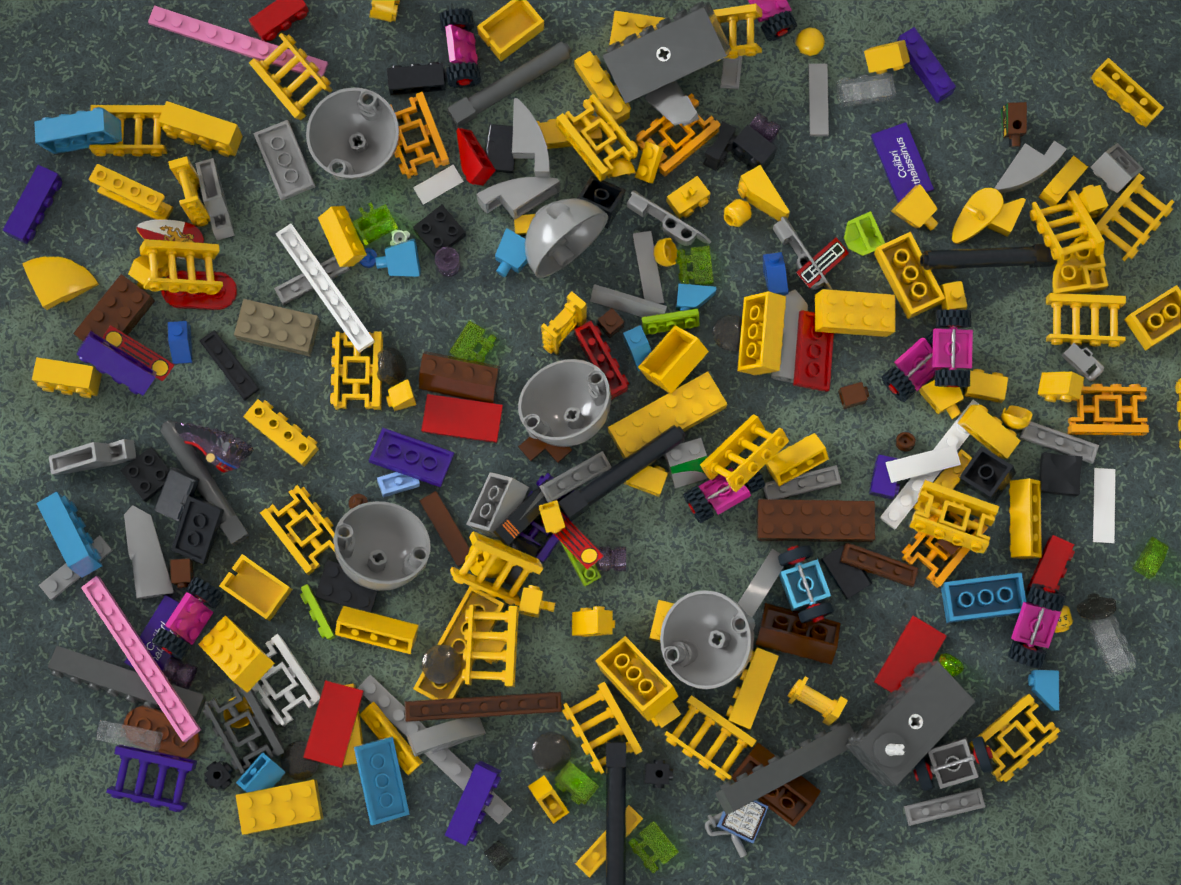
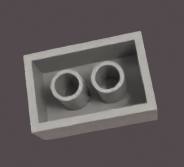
M490 472L466 525L483 534L498 538L493 531L523 502L529 487L514 478Z

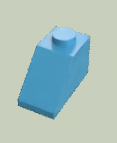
M679 283L676 310L685 311L700 308L715 295L716 287Z
M641 325L623 333L624 342L638 372L640 371L638 366L652 352Z
M1031 671V674L1028 676V685L1032 686V692L1051 711H1058L1059 671Z
M262 752L236 783L245 792L272 788L280 781L285 771Z

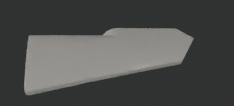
M676 80L649 92L645 97L646 101L674 126L682 123L684 127L699 120L697 111L688 96H685Z
M637 191L631 192L632 196L627 202V208L641 217L649 213L661 221L663 232L681 245L689 246L696 238L703 243H711L704 234ZM672 222L676 226L674 228H668L666 224ZM688 232L691 234V237L683 238L682 234Z
M781 217V221L774 224L773 231L782 245L790 243L798 256L796 262L797 271L803 267L800 264L801 261H811L822 278L810 289L816 290L824 286L827 290H833L787 217Z
M796 289L784 295L786 296L781 365L780 371L772 372L771 378L790 383L794 382L799 311H808V304Z
M132 505L124 514L128 553L133 565L136 599L173 594V586L152 516Z

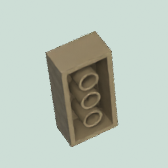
M243 299L234 336L240 341L311 357L320 320L317 315Z

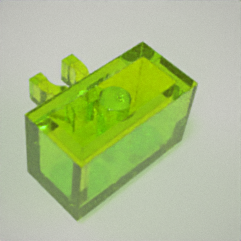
M370 202L368 203L370 212H364L361 207L359 211L362 217L352 221L365 246L398 229L386 204L375 209Z
M570 761L554 779L557 781L555 786L563 793L566 790L572 794L570 799L578 805L581 803L585 805L600 787Z

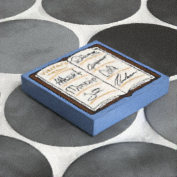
M755 800L728 815L723 811L717 827L747 842L754 843L768 806Z

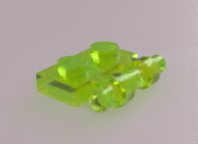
M710 246L692 247L690 249L691 255H685V249L677 250L678 257L676 259L677 264H679L680 273L678 276L681 284H689V279H694L695 285L714 284ZM692 262L693 271L687 272L686 263Z
M468 321L449 354L467 360L471 357L474 361L484 363V357L494 347L493 343L497 337L490 334L488 339L483 338L486 332L485 329ZM480 343L483 347L477 354L474 352V349Z
M654 821L638 833L643 839L640 843L634 837L628 842L633 848L632 852L634 854L637 853L644 862L645 868H649L652 873L659 869L654 863L656 860L659 859L664 865L679 853ZM646 845L655 853L653 856L649 857L643 848Z

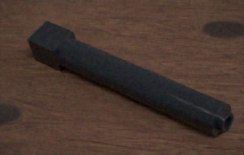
M1034 244L1030 247L924 251L920 257V264L925 270L1030 266V268L1050 267L1057 263V260L1052 258L1051 249L1046 247L1045 244Z
M671 426L580 490L576 489L560 500L558 503L570 521L574 520L590 509L589 506L684 442L685 439L683 437L686 434L680 426Z
M606 742V885H626V742Z

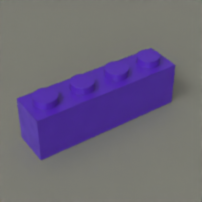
M915 27L900 35L897 41L905 40L910 59L909 64L936 103L952 95L956 88L955 84Z
M37 165L3 231L8 236L25 244H28L29 240H33L37 225L41 224L44 220L46 208L52 205L53 195L62 186V178L57 173Z
M92 331L89 332L78 348L77 355L81 361L93 364L100 373L109 374L115 382L125 384L134 394H141L143 396L156 378V371Z
M483 761L475 764L444 836L465 846L471 841L474 842L478 834L476 830L478 823L482 824L486 813H484L485 807H489L494 795H492V791L494 788L497 789L502 778L499 777L501 770Z

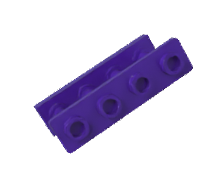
M122 743L116 746L114 754L120 755L121 763L116 786L107 788L106 793L112 794L111 797L123 799V797L131 798L130 801L135 803L148 802L152 807L160 808L161 806H166L174 812H180L187 807L188 803L181 802L186 774L196 769L197 760ZM132 758L138 759L140 763L135 791L123 788L129 760H132ZM151 762L158 764V767H160L154 795L142 793L148 765ZM170 767L178 768L177 771L179 772L173 800L162 797L167 769H170Z

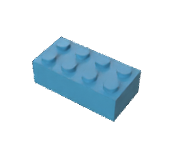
M101 107L94 108L92 111H77L76 114H61L59 117H45L40 121H34L35 143L53 154L89 148V145H106L122 142L121 120Z
M55 492L36 503L67 566L83 578L102 567L100 562L102 557L99 551L93 548L92 543L94 541L90 534L85 532L84 527L86 525L82 518L76 515L75 512L78 510L72 501L70 502L65 495L62 496Z
M1022 573L944 582L941 585L946 623L1020 614L1023 602H1026Z

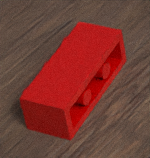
M276 0L251 17L249 22L262 41H272L280 31L288 30L293 22L304 19L309 10L303 0Z
M1055 535L1050 536L1027 590L1030 591L1032 584L1035 583L1045 585L1046 587L1049 586L1059 591L1060 586L1057 584L1060 578L1063 579L1067 572L1065 566L1067 561H1071L1075 551L1072 550L1074 544Z

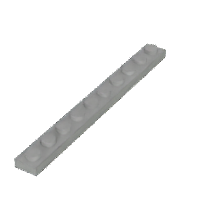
M369 675L357 688L363 690V695L371 703L375 702L385 716L407 737L412 733L426 729L420 721L406 722L405 707L372 675ZM448 748L434 754H430V751L424 753L464 791L472 771ZM492 791V795H494L489 807H485L484 811L500 824L512 809Z

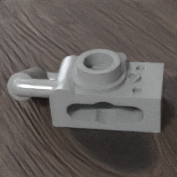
M1073 343L1061 355L1079 374L1089 381H1094L1104 371V366L1092 356L1093 353L1087 347L1081 350L1078 345ZM1095 364L1097 368L1089 375L1086 371Z

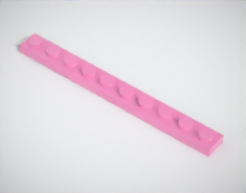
M154 6L148 21L149 25L260 61H264L278 47L277 45ZM286 49L272 65L282 68L295 54L290 49ZM311 56L306 58L310 63L313 62L319 68L318 73L322 77L326 72L328 62ZM299 62L291 71L302 74L306 67Z
M95 576L81 587L181 740L187 742L201 731L200 727L101 578Z

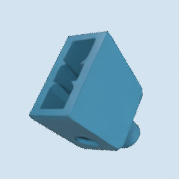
M506 228L495 254L496 261L501 263L496 270L499 275L506 277L510 269L519 273L528 263L525 255V238Z
M416 238L386 247V256L375 258L377 269L388 267L389 276L417 277L421 275Z

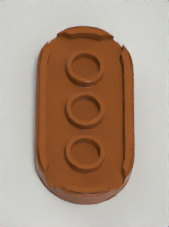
M140 706L131 710L124 720V731L128 739L134 744L149 750L189 758L199 747V732L187 742H183L165 714L158 709L152 710Z

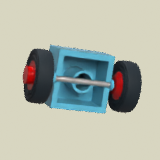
M810 545L790 547L787 549V552L778 556L781 566L795 565L793 568L781 571L779 577L791 611L809 606L806 610L798 613L801 623L810 621L816 623L824 620L825 616L834 612L831 602L818 603L831 597L818 559L805 564L801 563L813 555Z

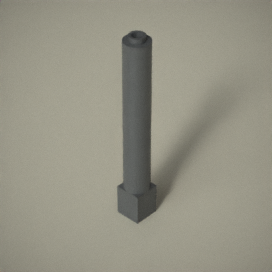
M557 43L468 99L464 97L448 107L449 116L457 128L464 126L477 118V114L569 59L572 52L567 43Z
M172 420L164 422L161 425L160 432L185 471L200 479L197 490L204 501L224 509L220 527L230 543L235 547L251 535L229 504L192 444H185L184 441H189L185 433L178 434L176 431L175 423L178 422Z

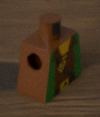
M1027 102L1007 103L1001 108L1003 138L1009 137V147H1020V137L1027 132Z

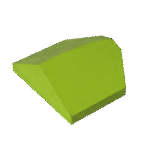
M871 211L847 222L844 240L848 249L864 256L885 244Z

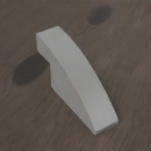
M514 98L513 158L535 159V177H550V162L543 133L531 112L518 98Z
M1054 141L1045 155L1025 143L994 189L1002 194L1017 190L1036 181L1057 163L1067 148Z
M214 158L195 163L203 202L208 211L216 240L235 236Z
M524 177L498 183L476 195L478 204L486 214L503 205L515 220L560 192L561 189L558 178Z
M122 439L109 444L92 442L49 456L51 475L85 471L136 459L134 440Z
M774 549L770 551L738 602L746 614L751 617L757 611L784 567L780 565L778 560L780 553Z
M480 717L460 718L408 735L407 739L415 757L430 751V754L437 753L484 735L486 732Z

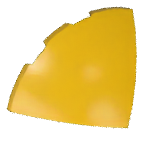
M1081 235L1069 246L1085 242L1087 239ZM1089 248L1064 255V265L1060 266L1057 262L1053 271V293L1079 294L1105 290L1108 287V281L1104 269L1106 266L1104 255L1096 256L1093 249L1090 250Z
M45 256L22 263L41 305L46 310L63 301L66 303L99 285L86 268L67 258Z

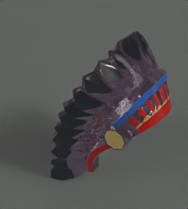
M175 423V429L184 439L185 444L194 445L199 448L206 456L207 462L212 463L223 473L240 468L241 462L248 458L254 450L250 444L247 445L239 437L235 438L232 434H226L217 428L211 430L208 426L204 428L200 424L196 426L192 423Z

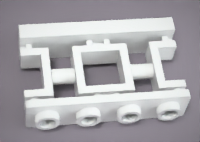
M277 634L265 643L270 650L266 655L269 658L276 655L277 651L273 647L276 645L290 667L287 668L284 662H281L276 667L272 666L261 678L264 685H261L258 681L252 689L255 693L259 691L263 697L260 699L266 709L270 708L273 712L271 717L277 725L286 726L287 723L294 720L288 711L303 701L308 708H311L319 703L321 695L282 637ZM283 669L292 684L276 694L267 679ZM296 677L312 699L309 700L305 694L298 699L294 697L291 690L299 686L295 680ZM270 695L275 701L285 696L289 705L283 708L282 712L286 717H282L270 699Z

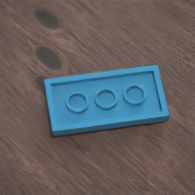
M393 737L355 746L354 751L370 825L410 815Z

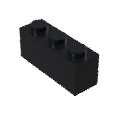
M430 62L428 65L411 64L407 67L395 65L387 68L390 96L446 90L443 63Z

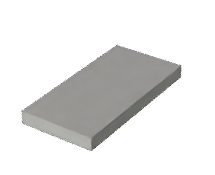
M288 120L253 133L281 201L316 187Z

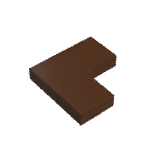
M531 437L518 446L530 461H533L546 450L559 463L572 452L570 447L553 446Z

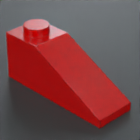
M458 128L456 133L461 168L466 176V180L472 185L484 186L496 169L473 132Z

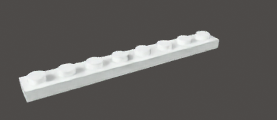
M289 224L277 232L276 236L357 351L360 353L375 343L293 225Z
M975 400L970 402L933 450L955 445L957 450L960 448L970 434L958 422L970 405H979V403ZM942 470L910 478L881 515L880 519L895 530L918 501V494L924 481L933 482Z

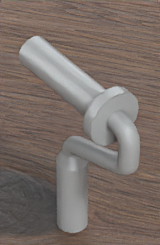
M723 812L713 817L711 815L707 816L708 821L705 823V829L708 835L720 836L731 834L727 831L712 832L710 825L713 828L716 827ZM731 834V839L740 858L746 856L747 852L740 838Z

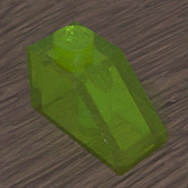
M1151 537L1132 569L1147 579L1155 577L1165 560L1168 546Z

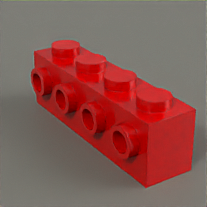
M589 321L574 329L575 336L589 362L597 366L605 374L611 390V400L627 392L629 382L624 374L621 375L618 370L620 366L615 358L612 359L609 353L611 350L607 342L602 341L600 337L602 334L598 326H594L592 321Z

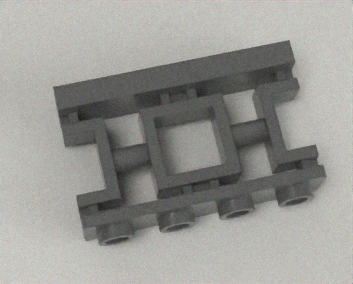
M236 686L233 688L236 698L220 706L215 697L211 701L205 702L203 712L208 720L211 719L214 723L212 728L217 737L221 736L225 752L231 754L233 767L236 771L240 770L241 774H243L252 765L250 758L266 750L271 759L276 754L278 756L284 753L285 747L253 689L247 693L241 687ZM241 692L244 694L254 715H252L249 708L241 713L238 712L235 704L243 701ZM213 707H215L217 713L226 709L229 710L232 717L224 721L226 730ZM247 716L255 732L239 740L231 724ZM260 726L273 749H271L268 742L258 747L254 741V738L262 735ZM231 741L234 742L236 747L247 743L251 751L243 755L245 764Z

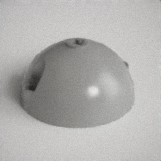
M345 88L329 94L314 108L307 123L306 139L313 159L325 171L332 174L336 180L363 179L379 172L392 159L398 146L399 127L392 107L379 94L364 88ZM367 99H373L371 104H365ZM343 168L340 173H335V169Z
M578 198L562 199L541 207L532 219L525 238V255L537 278L550 276L567 266L583 253L605 227L608 220L607 213L600 207Z
M567 359L549 364L535 373L522 389L518 403L520 420L531 438L539 439L547 444L569 447L586 442L598 433L608 418L611 405V390L608 380L601 369L584 360Z
M367 502L350 509L338 522L333 538L336 558L345 574L360 586L382 591L399 588L419 575L421 570L426 567L431 548L428 532L420 519L406 508L389 502Z
M706 590L687 594L670 608L663 621L660 636L663 658L671 672L680 681L689 686L700 689H713L726 685L743 672L751 658L754 646L753 630L755 620L747 615L736 601L724 594ZM675 650L678 654L677 659L673 656Z

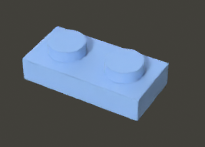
M398 472L377 478L383 498L420 487L418 479Z

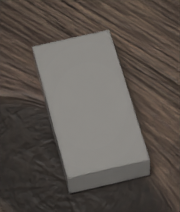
M738 56L736 59L723 58L720 88L739 90L742 56Z

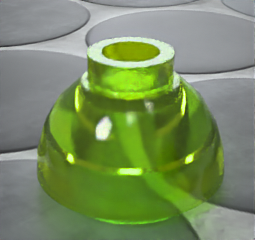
M947 653L940 655L938 662L952 677L963 672L964 666L956 657Z

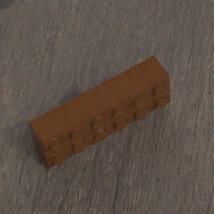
M758 499L757 541L873 542L875 540V501Z

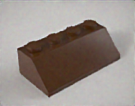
M426 351L422 355L419 389L494 403L501 366Z
M765 603L756 645L832 665L838 647L841 623L828 619L813 623V621L801 623L798 615L800 612Z
M757 743L734 772L731 779L737 782L736 777L745 772L748 775L752 774V769L760 764H763L764 767L769 765L768 760L775 757V755L760 743ZM799 776L758 798V800L794 827L814 804L821 790L804 777Z

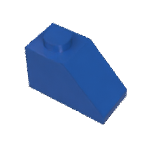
M782 252L764 254L763 273L768 291L779 295H787L788 284Z
M187 321L168 322V342L173 364L192 363L190 324Z

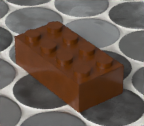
M121 274L73 334L83 342L90 331L103 337L111 325L124 334L129 335L155 300Z

